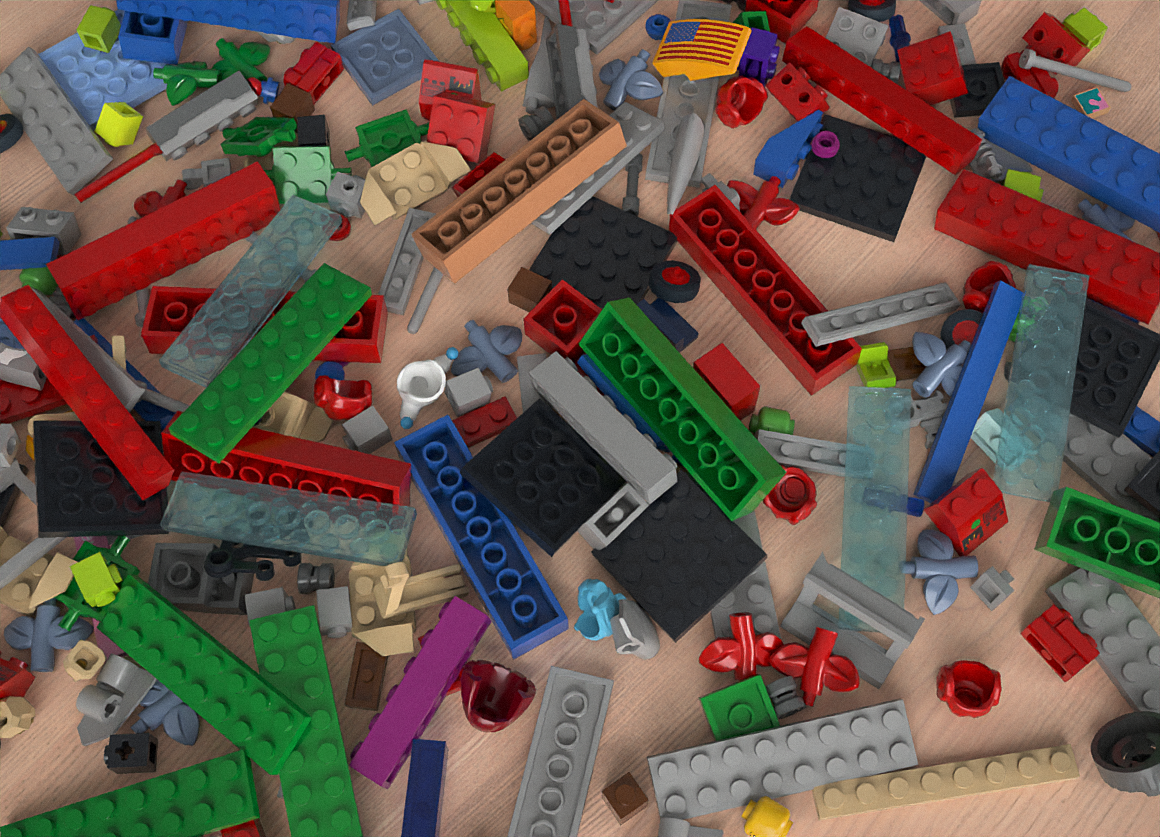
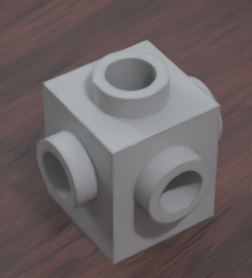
M337 172L326 193L330 208L346 217L362 218L365 210L360 204L365 179L357 175L350 176Z

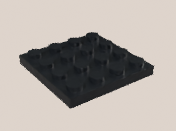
M824 114L821 122L824 128L820 132H833L839 140V150L831 158H821L815 155L811 148L789 200L798 204L799 211L895 242L927 156L897 137Z
M592 196L551 234L529 270L551 280L552 289L563 279L601 309L605 307L607 302L629 297L637 305L645 298L650 289L649 278L652 268L657 263L667 261L678 241L673 232Z
M1059 286L1008 382L1119 438L1123 434L1160 360V334Z
M540 398L467 462L460 471V474L551 557L627 482L576 430Z
M33 421L38 538L169 534L171 526L167 487L142 500L81 421ZM136 421L164 456L160 421Z
M682 470L677 473L678 482L649 504L610 544L601 550L595 548L591 551L599 563L675 643L768 558L767 554L734 521H731L721 508Z

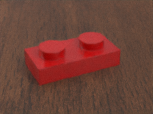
M506 396L458 417L452 420L467 447L470 448L500 434L517 417Z

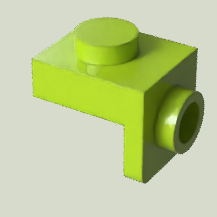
M882 342L860 346L862 351L857 363V372L866 391L895 387L896 376L887 360V344Z

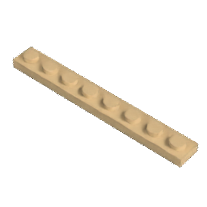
M1071 744L842 780L816 786L812 793L818 821L1074 780L1079 778L1080 774Z

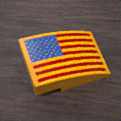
M709 19L670 21L652 64L662 77L685 74L690 81L735 74L751 34V29L736 23Z

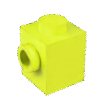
M125 102L104 103L95 132L110 146L133 145L143 116Z

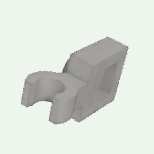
M229 158L201 161L202 168L182 170L183 181L187 183V190L197 189L202 184L206 187L232 174Z

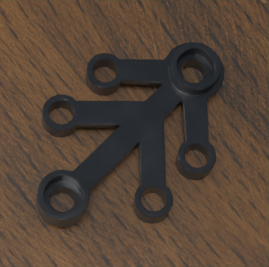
M294 509L289 513L288 524L260 537L261 533L269 528V520L266 513L256 512L249 518L250 527L243 546L233 552V547L242 542L241 528L236 525L227 526L222 532L223 540L220 548L212 550L206 556L204 562L205 572L215 578L226 577L232 572L256 574L258 580L268 581L275 575L272 561L261 560L253 562L244 561V559L248 557L283 559V563L286 566L293 567L299 565L302 561L299 547H275L271 545L293 534L300 536L309 534L314 527L313 513Z

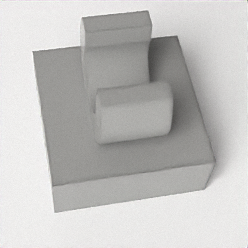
M992 566L970 588L993 611L1015 591L1009 585L1014 578L1007 570L999 574Z

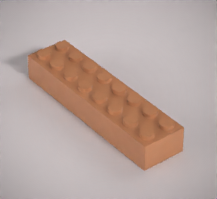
M585 99L580 101L415 230L411 235L422 256L454 284L626 148L627 145L619 122Z

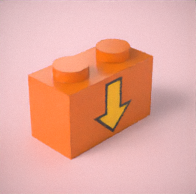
M495 0L496 17L519 50H527L537 43L535 7L530 1Z

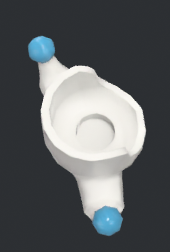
M448 348L446 354L438 356L434 360L410 363L400 371L397 378V390L402 398L400 424L404 429H410L420 410L434 403L442 395L446 385L445 374L449 371L452 360L456 359L459 354L456 348Z

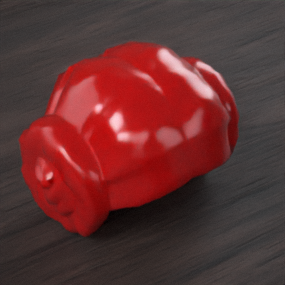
M731 77L718 89L716 114L724 125L732 129L739 127V125H747L762 111L763 105L768 99L767 91L763 84L753 77Z
M988 261L983 266L976 268L964 283L962 301L965 309L984 313L994 285L1000 280L1016 288L1011 270L1006 265L995 261Z
M320 375L314 383V403L317 407L324 410L328 418L334 421L343 420L347 422L371 407L372 385L368 380H336L329 378L327 375Z
M780 464L787 473L763 499V504L771 509L776 518L785 519L790 524L796 525L806 519L817 506L815 483L802 469L792 466L785 467Z
M967 660L955 661L949 666L943 665L939 668L936 677V695L941 701L947 703L951 713L959 717L979 718L990 712L992 706L999 704L1002 687L1001 675L997 670L991 669L980 662Z

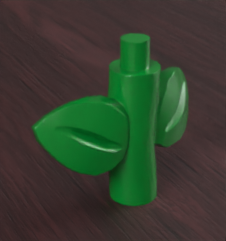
M223 38L216 42V47L220 50L219 55L223 60L216 62L211 69L221 70L222 80L239 70L245 79L254 77L260 80L261 83L262 81L267 82V77L254 66H259L267 60L270 54L269 45L258 42H246L238 49L233 42H226Z
M200 61L179 63L177 66L166 64L164 68H154L153 71L155 79H163L164 83L167 84V97L172 106L181 103L191 96L196 88H211L222 81L221 70L207 69L206 62Z

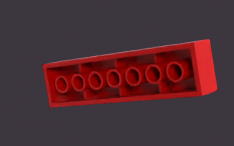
M257 161L46 265L76 319L80 320L93 315L96 311L112 303L121 301L124 297L138 290L147 288L150 284L164 277L173 275L176 271L190 264L199 262L202 258L216 251L223 250L240 239L249 237L253 231L256 232L266 226L275 224L283 216L274 184Z
M963 169L937 210L935 230L1149 325L1160 305L1159 252L966 169Z
M713 185L677 208L673 215L670 214L669 231L673 232L677 237L679 244L811 396L857 365L862 348L852 337L815 347L801 323L807 316L827 312L828 310L716 185Z
M152 286L141 337L150 354L236 357L296 292ZM371 295L313 361L381 363L388 318L384 295Z
M177 411L162 431L164 457L174 469L171 477L172 481L312 512L387 531L400 530L410 510L411 463L253 427L220 463H217L171 435L169 427L183 413L182 411Z

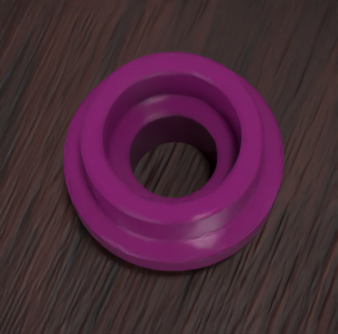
M830 131L818 133L811 143L812 151L821 158L835 156L840 146L837 136Z

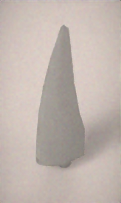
M545 16L540 46L530 68L525 89L523 107H526V112L529 114H534L535 109L541 106H545L547 109L555 106L546 47V38L552 31L548 16Z
M695 113L684 116L679 124L670 164L667 214L673 215L689 183L701 152L704 140V125Z

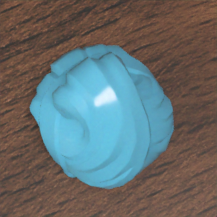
M586 579L578 587L579 592L577 596L578 606L584 613L579 616L574 629L580 631L583 637L597 641L612 635L610 620L619 614V600L626 599V597L621 593L614 595L611 589L598 579Z

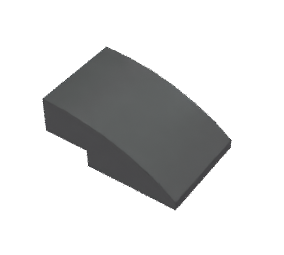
M156 543L148 584L179 610L247 615L245 595L251 594L254 574L232 572L230 575L222 578L209 576L205 572L204 562L209 552L219 549L214 543ZM248 557L244 561L256 562L257 557Z

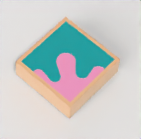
M1098 87L1075 94L1071 99L1077 111L1092 119L1107 114L1111 108Z

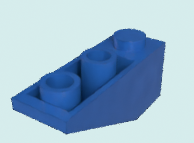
M817 110L769 138L756 158L753 175L769 181L771 176H776L781 180L778 186L781 188L785 186L788 179L793 180L799 169L797 164L800 159L805 160L811 149V141L824 128V125L821 124L823 112Z

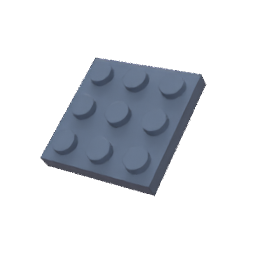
M399 9L376 20L375 25L363 27L335 42V44H331V49L339 53L344 68L372 106L421 80L424 59L440 62Z

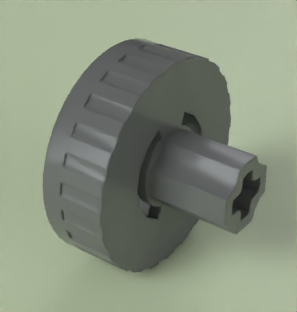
M1149 711L1128 713L1109 721L1095 734L1091 743V755L1102 779L1110 787L1129 793L1143 792L1148 797L1160 795V713Z

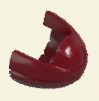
M486 660L467 662L461 677V698L467 720L474 728L485 733L505 729L524 713L534 699L537 690L531 680H526L527 677L516 670L511 672V668H505L504 665L494 662L492 665L491 661Z

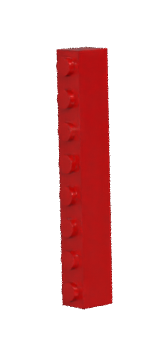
M806 26L787 40L782 58L784 63L788 64L790 62L795 69L801 66L811 77V81L955 176L974 160L983 140L982 138L819 33Z
M26 285L2 296L0 318L141 499L145 500L169 486L174 471L172 466L32 288Z

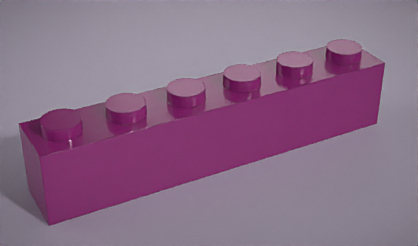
M454 596L451 602L447 601L443 605L438 615L440 620L434 630L429 629L424 635L421 642L423 647L417 657L413 656L406 664L404 678L399 685H394L386 697L388 703L384 710L372 718L368 726L370 732L364 742H358L351 752L350 758L352 761L348 766L383 788H390L446 697L449 688L459 676L460 671L492 622L488 615Z

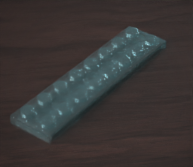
M292 195L159 359L161 367L207 388L250 342L342 223L341 215Z
M1031 264L1027 267L993 477L994 483L1002 493L1050 502L1053 492L1059 489L1089 275Z
M849 386L841 570L904 608L911 389ZM839 607L838 630L881 633Z
M181 471L160 526L164 531L385 567L393 563L403 562L417 512L414 507Z

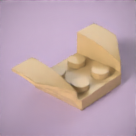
M428 142L415 143L368 169L360 204L374 226L389 217L397 220L406 215L409 208L417 209L445 193L453 181L469 173L471 169L457 148Z
M283 392L264 413L259 425L253 428L320 442L325 440L334 420L328 418L324 410L315 404Z
M1 526L0 566L28 545L9 536ZM58 552L55 556L46 553L0 590V603L26 616H32L39 604L67 590L74 577L69 566L78 562Z
M406 530L375 534L350 567L352 570L349 573L352 636L360 639L382 656L414 652L413 633L416 632L415 611L383 619L373 592L374 587L381 582L380 576L387 574L385 568L387 565L404 562L409 577L413 576L407 551Z

